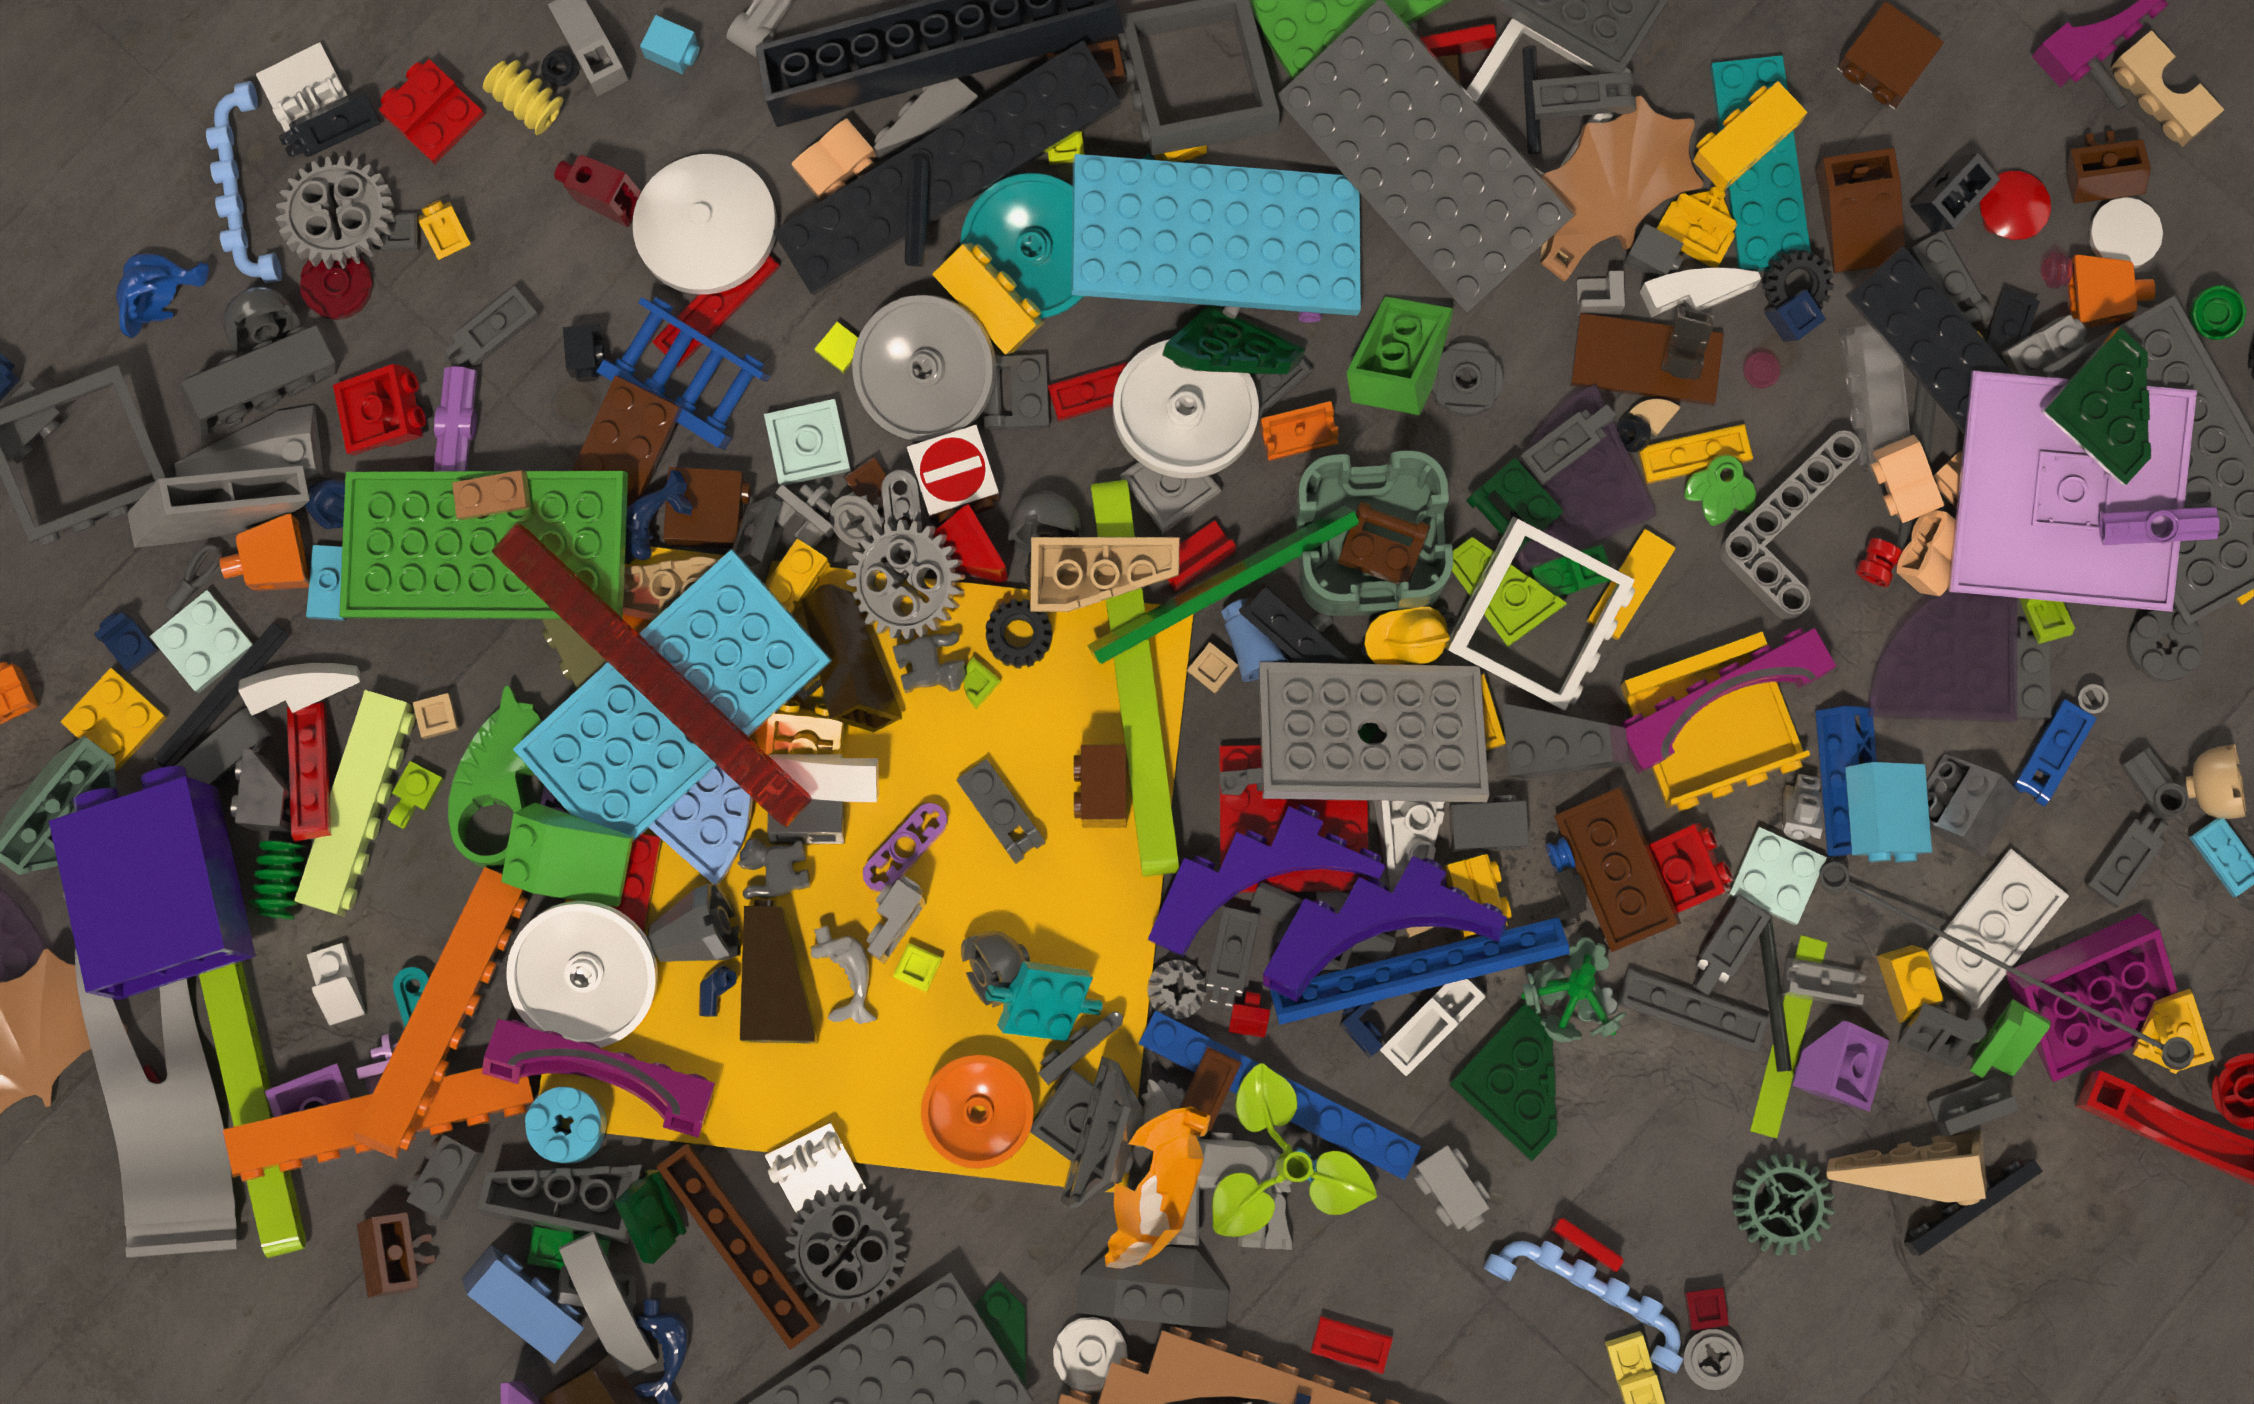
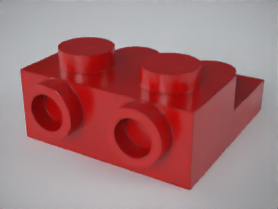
M428 59L424 64L417 62L410 67L406 73L408 80L399 89L392 87L385 92L380 100L382 106L379 108V111L394 128L436 165L485 114L482 109L456 86L453 80Z
M391 364L333 384L346 454L355 456L384 445L394 447L423 437L421 427L426 424V416L422 408L417 406L414 392L419 390V382L416 375L408 367Z
M1701 823L1693 824L1648 845L1677 914L1731 891L1728 884L1733 881L1731 871L1725 861L1718 863L1712 850L1717 848L1718 845L1709 827L1703 829Z

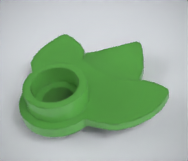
M1722 454L1713 458L1708 464L1707 469L1696 472L1689 478L1685 487L1684 498L1690 501H1702V510L1706 520L1710 525L1716 526L1726 521L1733 513L1734 508L1745 513H1751L1756 502V491L1754 484L1743 476V466L1740 461L1732 455ZM1725 468H1731V475L1726 479H1721V471Z

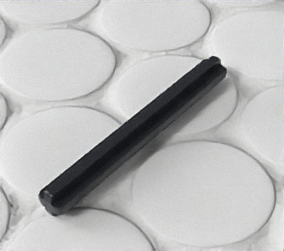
M272 623L154 755L155 761L160 766H175L239 694V680L257 674L288 639L289 634L281 626Z

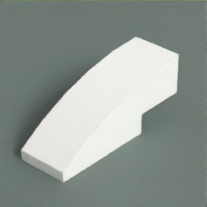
M1736 268L1691 269L1647 281L1643 284L1640 294L1651 317L1681 304H1685L1690 316L1756 288L1761 280L1759 272Z
M338 663L288 665L262 671L239 680L238 691L251 715L257 714L285 700L292 713L359 683L360 671L357 666Z
M843 754L768 755L769 792L830 801L877 802L879 796L878 758H843Z
M1471 978L1445 984L1380 1051L1407 1076L1487 994Z

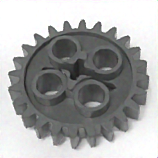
M842 1189L839 1200H835L829 1191L825 1194L826 1204L823 1205L818 1199L814 1198L811 1201L814 1209L813 1212L805 1208L800 1210V1214L805 1220L804 1223L800 1221H793L791 1223V1226L798 1232V1235H788L786 1237V1241L795 1245V1248L786 1251L785 1257L795 1258L796 1262L790 1265L787 1271H799L800 1276L793 1284L798 1286L806 1283L808 1288L804 1293L805 1298L814 1292L818 1294L816 1306L819 1307L825 1299L831 1300V1311L834 1312L839 1302L844 1303L846 1312L850 1313L853 1302L857 1301L859 1307L865 1310L868 1297L877 1304L881 1301L879 1289L888 1294L892 1292L893 1289L887 1281L888 1279L900 1280L901 1275L894 1270V1267L905 1266L906 1260L898 1257L897 1253L907 1250V1245L897 1243L896 1239L904 1235L905 1231L904 1229L893 1230L892 1226L897 1221L898 1216L889 1218L884 1216L889 1206L888 1204H884L878 1209L875 1208V1195H872L867 1202H863L861 1190L856 1192L853 1199H849L846 1189ZM839 1215L850 1216L855 1224L854 1231L847 1234L838 1231L835 1225L836 1217ZM864 1225H868L870 1230L855 1245L851 1252L854 1258L849 1255L845 1256L830 1275L824 1276L823 1270L841 1250L838 1244L847 1245ZM868 1240L879 1242L883 1250L882 1255L875 1259L867 1257L863 1252V1243ZM814 1243H823L829 1249V1258L825 1261L815 1260L810 1254V1246ZM843 1268L852 1269L857 1275V1283L853 1286H844L838 1280V1271Z

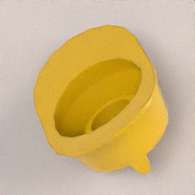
M1429 606L1390 611L1379 615L1371 622L1367 629L1364 645L1367 655L1375 664L1420 665L1436 660L1443 653L1446 642L1450 641L1445 618L1441 613Z

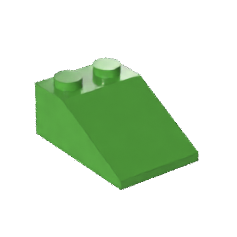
M1385 296L1346 372L1351 402L1420 415L1434 384L1453 315L1452 308Z
M535 802L513 813L501 882L534 894L577 901H592L617 907L621 904L633 836Z

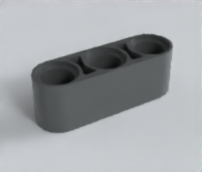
M245 708L232 716L175 766L185 767L187 776L219 787L235 773L236 762L238 758H242L243 749H251L259 753L271 741L273 736L255 715H251L248 708Z

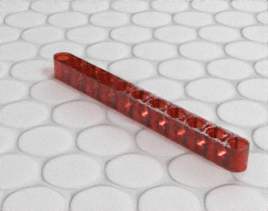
M517 522L492 549L494 555L776 821L788 827L813 800L803 787L527 528Z

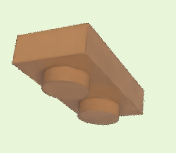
M523 470L452 482L456 518L459 520L531 508L527 472Z

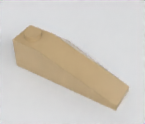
M1031 537L1030 611L1070 612L1179 576L1180 538Z
M701 556L688 560L625 567L623 614L653 621L719 560Z
M1979 1130L1943 1137L1938 1135L1931 1137L1932 1144L1921 1147L1912 1146L1910 1142L1897 1144V1148L1892 1149L1889 1154L1884 1155L1878 1150H1869L1832 1158L1828 1162L1827 1178L1947 1203L1957 1202L1960 1205H1972L1978 1203L1980 1199H1986L1987 1192L1982 1133Z

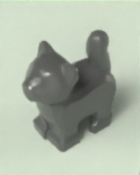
M952 631L947 635L935 634L919 637L908 644L892 647L899 669L905 667L907 663H911L913 666V671L900 675L905 693H910L915 688H927L936 685L945 687L949 692L960 689L961 683L966 678L965 669L967 666L965 661L950 660L940 665L938 647L952 646L959 641V634L956 631Z
M759 839L747 840L746 846L740 852L738 865L748 870H757L765 867L766 884L746 887L743 890V897L747 900L753 897L772 898L787 895L796 889L810 888L811 883L808 869L802 870L799 873L793 869V863L806 860L802 840L796 841L792 845H774L770 847L762 844Z

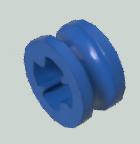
M1564 837L1559 838L1557 844H1552L1551 842L1545 844L1548 857L1557 874L1562 873L1564 867H1569L1570 869L1576 867L1572 852Z

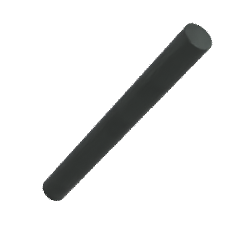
M1767 923L1760 933L1759 939L1777 1072L1792 1071L1773 923Z

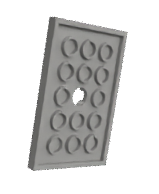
M1259 662L1263 799L1488 801L1489 786L1480 666ZM1365 723H1376L1379 729L1386 733V739L1379 744H1367L1360 739L1358 731Z

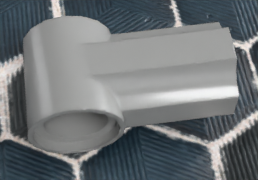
M755 0L746 13L742 12L735 18L727 32L726 39L758 59L756 46L772 41L775 28L793 4V0Z

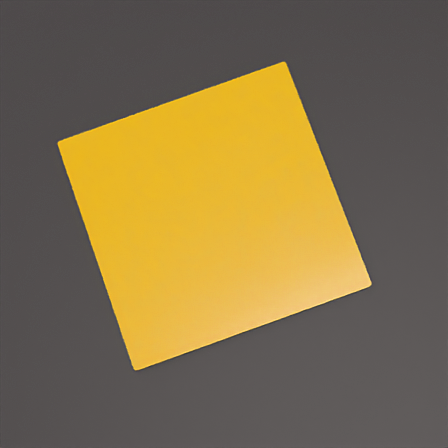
M650 547L652 549V556L649 559L640 560L635 558L631 564H625V567L688 560L701 556L720 560L724 555ZM772 561L765 584L781 561ZM829 567L824 576L817 579L819 583L815 589L822 585L833 584L853 594L857 591L856 586L847 585L846 581L855 579L856 573L848 569ZM878 573L875 577L876 587L881 591L887 585V577L884 573ZM924 578L929 588L935 586L937 579ZM907 579L902 584V586H912ZM956 581V586L964 590V594H954L953 599L960 605L959 608L946 609L952 618L950 621L938 618L940 630L933 631L927 625L928 636L935 634L947 635L952 631H956L959 634V641L956 644L938 647L939 664L941 665L950 660H963L967 666L972 657H974L1001 681L977 710L970 703L966 695L964 680L961 683L960 689L954 692H949L945 687L936 685L927 688H915L912 692L905 693L900 675L913 671V666L911 663H907L905 667L899 669L892 647L908 644L919 638V635L915 631L913 639H905L903 632H901L898 638H890V627L885 633H877L878 621L872 625H866L901 710L902 719L874 733L844 723L841 754H843V758H878L879 796L877 802L843 801V806H845V844H803L806 860L793 863V869L797 873L808 869L811 883L810 888L796 889L784 896L745 899L743 897V890L746 887L766 884L765 867L757 870H748L738 865L740 852L746 846L747 840L759 839L762 844L768 847L792 845L771 844L767 833L768 795L777 793L769 792V785L763 784L767 721L764 722L745 740L753 774V803L747 833L738 856L728 873L719 883L720 888L732 904L735 916L729 918L731 927L739 925L742 935L741 955L729 960L660 962L656 956L658 983L649 1011L630 1034L611 1045L600 1048L613 1053L625 1052L634 1056L636 1060L650 1064L662 1063L669 1066L673 1071L686 1075L692 1073L699 1074L708 1081L715 1083L711 1103L699 1138L664 1128V1119L643 1100L620 1087L598 1079L573 1074H541L538 1097L544 1092L557 1087H571L587 1092L595 1097L604 1109L607 1118L605 1134L770 1153L812 1131L832 1123L854 1163L1064 1187L1071 1161L1031 1132L1024 1145L1015 1155L996 1166L973 1169L948 1161L933 1148L926 1137L921 1120V1104L927 1085L942 1067L961 1057L984 1055L1004 1061L1022 1076L1032 1095L1035 1117L1065 1075L1064 1073L1048 1086L1038 1074L1043 1069L1040 1062L1056 1049L1062 1054L1072 1045L1069 1040L1072 1035L1085 1025L1091 1030L1112 1012H1119L1122 1015V1025L1073 1065L1071 1069L1094 1085L1102 1056L1110 1058L1119 1063L1138 1099L1144 1047L1138 1043L1147 1024L1149 1006L1147 988L1153 971L1156 945L1151 943L1148 937L1159 915L1163 875L1142 876L1127 756L1126 828H1082L1081 818L1074 819V792H1081V782H1074V755H1081V745H1125L1114 658L1101 664L1092 656L1087 646L1110 633L1106 600L1070 612H1046L1052 629L1050 649L1044 654V658L1040 662L1036 661L1031 667L1026 665L1021 666V669L1012 665H1009V667L1005 666L1002 661H997L987 645L986 623L989 621L992 611H996L999 608L998 605L1003 602L1007 604L1012 599H1017V601L1025 599L1031 602V590ZM917 590L918 593H920L921 596L924 598V601L928 603L929 597L925 593ZM906 596L901 602V608L904 614L908 616L911 614L914 605L911 598ZM855 600L857 606H859L861 604V601ZM1144 603L1145 613L1160 605ZM802 606L795 619L810 635ZM868 612L861 613L864 622L869 614ZM623 614V620H604L603 629L617 654L652 621ZM1193 615L1149 638L1171 805ZM1016 620L1006 627L1004 636L1010 645L1024 647L1032 640L1033 629L1027 622ZM819 673L790 699L799 702L800 709L815 710V705L826 704ZM985 759L988 760L1046 842L1040 848L1036 849L1033 847L1023 854L1025 858L1017 864L1013 862L956 781ZM934 803L945 811L948 820L947 828L904 874V876L914 881L924 891L921 896L926 901V905L886 963L883 964L867 951L870 946L866 941L868 936L878 923L885 925L887 921L876 911L879 907L876 899L880 892H875L866 885L863 879V869L867 862L920 806ZM925 812L922 815L924 820L923 826L917 831L915 826L912 825L908 830L915 833L921 843L924 844L928 838L924 837L922 833L930 826L934 829L939 827L937 821L939 814L935 812L929 815ZM1021 827L1009 834L1014 843L1026 835ZM650 828L642 833L659 837ZM904 837L896 842L895 853L899 857L909 858L915 853L916 844L911 838ZM663 840L645 936H648L649 926L692 890L706 884L713 885ZM886 852L883 856L889 862L882 869L876 866L872 868L871 872L874 875L871 880L872 883L875 884L880 880L885 884L889 880L886 875L889 868L894 865L896 871H899L903 866L895 862L889 852ZM566 899L565 902L577 901V900ZM753 900H776V906H781L785 909L818 1034V1044L743 1043L740 1041L744 906H753ZM829 926L832 940L844 936H852L862 943L869 964V983L864 1004L865 1008L877 1020L859 1024L853 1018H848L841 1022H833L827 1019L829 1014L835 1009L849 1004L854 997V992L850 987L851 982L848 980V975L845 974V969L840 967L839 963H834L829 957L816 959L811 956V946L818 944L814 929ZM1000 931L1012 937L1018 945H1024L1028 951L1030 962L1088 970L1093 979L1085 998L1101 1000L1103 1005L1102 1011H1100L1101 1014L1099 1016L1085 1013L1079 1014L1067 1041L1002 1033L997 1024L1003 1011V1004L992 1007L991 1003L986 1006L974 992L966 975L968 972H973L970 961L963 962L961 957V944L963 940L982 932ZM908 943L943 959L928 992H924L893 977ZM725 966L733 969L737 974V982L718 997V1016H699L701 981L716 968ZM978 1105L972 1109L971 1114L974 1119L981 1120L985 1117L986 1111L983 1106ZM563 1117L560 1128L570 1129V1125L574 1120ZM1129 1172L1124 1173L1122 1182L1118 1183L1119 1185L1128 1188ZM1113 1186L1105 1192L1114 1193L1115 1186Z

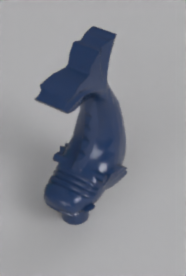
M671 470L667 484L662 490L647 494L627 507L625 564H631L635 558L647 560L652 556L651 545H649L650 539H653V535L649 531L652 516L663 503L668 501L674 511L692 516L693 507L684 496L687 483L684 481L681 472Z
M646 1298L644 1299V1313L637 1314L635 1320L640 1329L650 1330L654 1338L659 1339L664 1353L663 1358L665 1362L663 1366L665 1374L656 1381L640 1382L633 1387V1390L637 1396H655L660 1404H680L679 1399L673 1392L672 1384L683 1365L687 1353V1324L678 1313H659L660 1299Z

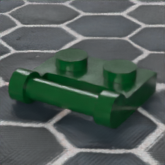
M1516 458L1510 461L1466 500L1473 509L1477 507L1502 536L1510 522L1488 499L1493 492L1519 520L1542 532L1564 512ZM1525 535L1516 554L1519 553L1524 547H1526L1533 539Z

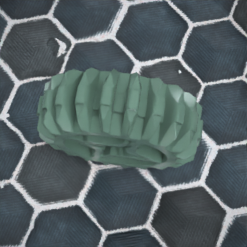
M1773 1154L1769 1158L1770 1167H1768L1763 1159L1756 1160V1167L1759 1173L1751 1168L1744 1170L1745 1175L1751 1180L1750 1183L1743 1180L1736 1182V1186L1745 1190L1744 1195L1736 1194L1732 1196L1733 1201L1743 1202V1209L1733 1210V1216L1745 1215L1746 1221L1741 1222L1737 1227L1740 1231L1752 1228L1753 1231L1747 1236L1749 1243L1755 1242L1759 1237L1762 1238L1759 1250L1767 1251L1771 1243H1773V1254L1780 1256L1785 1244L1789 1255H1796L1797 1242L1804 1251H1808L1811 1249V1244L1807 1237L1809 1236L1814 1241L1820 1242L1823 1237L1816 1228L1830 1229L1831 1224L1823 1220L1822 1216L1823 1214L1834 1215L1835 1210L1833 1208L1824 1207V1201L1833 1200L1834 1194H1822L1821 1189L1826 1187L1829 1181L1828 1179H1822L1817 1182L1814 1180L1820 1172L1818 1167H1813L1807 1173L1805 1172L1807 1159L1801 1158L1796 1166L1793 1167L1794 1158L1792 1154L1784 1156L1782 1165L1778 1155ZM1785 1173L1794 1176L1805 1187L1789 1192L1783 1187L1781 1182H1777L1774 1174ZM1764 1182L1767 1186L1765 1190L1768 1195V1201L1756 1213L1755 1196L1758 1188ZM1779 1194H1782V1199L1796 1198L1790 1201L1791 1204L1786 1207L1787 1215H1785V1211L1770 1212L1780 1203ZM1811 1197V1214L1807 1223L1802 1228L1799 1208L1803 1202ZM1777 1217L1784 1223L1785 1227L1790 1228L1793 1235L1778 1236L1768 1231L1761 1223Z

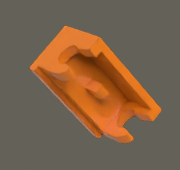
M1329 401L1261 418L1259 429L1268 461L1337 445L1339 443V431L1334 423L1332 402Z

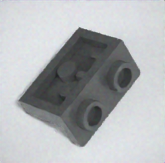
M1997 1077L1928 1101V1107L1940 1137L1959 1133L2020 1110L2015 1096L2005 1097Z

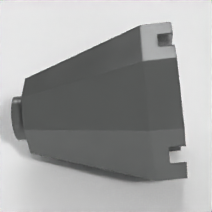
M706 884L692 890L649 926V934L646 936L655 957L657 956L660 962L729 960L741 955L742 935L739 925L731 927L729 918L735 916V912L719 885L711 886V884Z

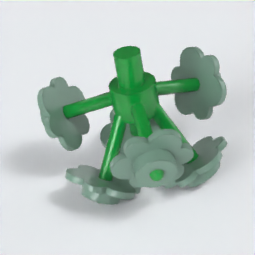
M1582 937L1578 940L1577 945L1569 946L1570 954L1568 955L1570 959L1568 963L1569 967L1574 970L1570 977H1565L1563 972L1556 971V967L1550 962L1543 963L1540 970L1527 974L1528 983L1522 985L1523 992L1521 998L1525 999L1527 1006L1534 1005L1536 1014L1541 1012L1539 1000L1543 999L1544 1004L1550 1006L1555 1003V1000L1564 999L1566 993L1570 996V1000L1561 1018L1555 1015H1548L1547 1018H1542L1540 1021L1552 1039L1559 1042H1571L1573 1039H1581L1582 1033L1575 1029L1573 1023L1569 1022L1576 1005L1579 1007L1578 1017L1581 1021L1591 1022L1594 1020L1600 1024L1597 1028L1590 1031L1591 1036H1595L1598 1033H1601L1603 1038L1608 1035L1614 1036L1616 1031L1622 1027L1619 1020L1627 1015L1626 1012H1621L1610 1019L1607 1016L1614 1014L1618 1009L1617 1001L1613 998V991L1610 988H1603L1601 990L1598 985H1595L1594 974L1596 971L1605 970L1609 966V958L1605 955L1606 947L1603 944H1595L1591 938Z

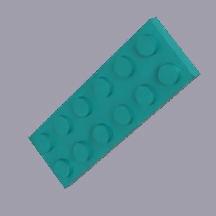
M1783 55L1716 62L1710 66L1719 132L1725 128L1722 123L1732 112L1738 108L1743 112L1752 104L1749 99L1762 86L1765 85L1769 89L1779 81L1788 91ZM1793 130L1727 188L1730 216L1737 223L1733 232L1735 235L1734 245L1738 269L1755 272L1769 271L1771 266L1768 263L1772 259L1775 261L1779 259L1777 255L1781 252L1789 253L1790 249H1796L1811 253Z

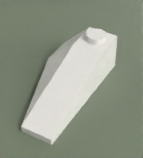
M1374 800L1389 892L1393 893L1412 856L1421 860L1423 858L1434 860L1436 851L1434 846L1439 825L1443 822L1445 802Z

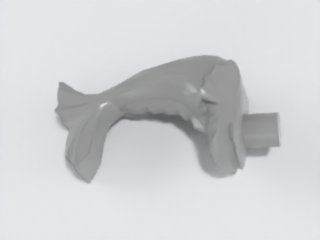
M829 926L814 929L818 944L811 946V956L816 959L829 957L834 963H839V966L845 969V974L848 975V980L851 982L850 987L854 992L852 1001L841 1008L835 1009L829 1014L827 1019L833 1022H841L848 1018H853L859 1024L877 1020L865 1008L864 1004L869 983V964L862 943L852 936H844L832 940Z

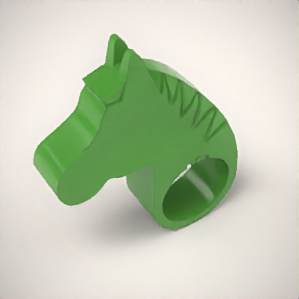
M505 686L503 690L500 709L493 713L480 727L465 751L453 778L448 804L449 826L456 848L474 865L480 868L487 867L491 870L504 868L507 848L498 854L482 856L471 852L465 837L467 824L471 817L480 810L481 805L486 807L494 805V802H496L498 805L512 809L514 813L527 807L522 781L525 777L535 774L513 748L543 722L537 715L538 710L533 704L519 703L515 693L509 686Z

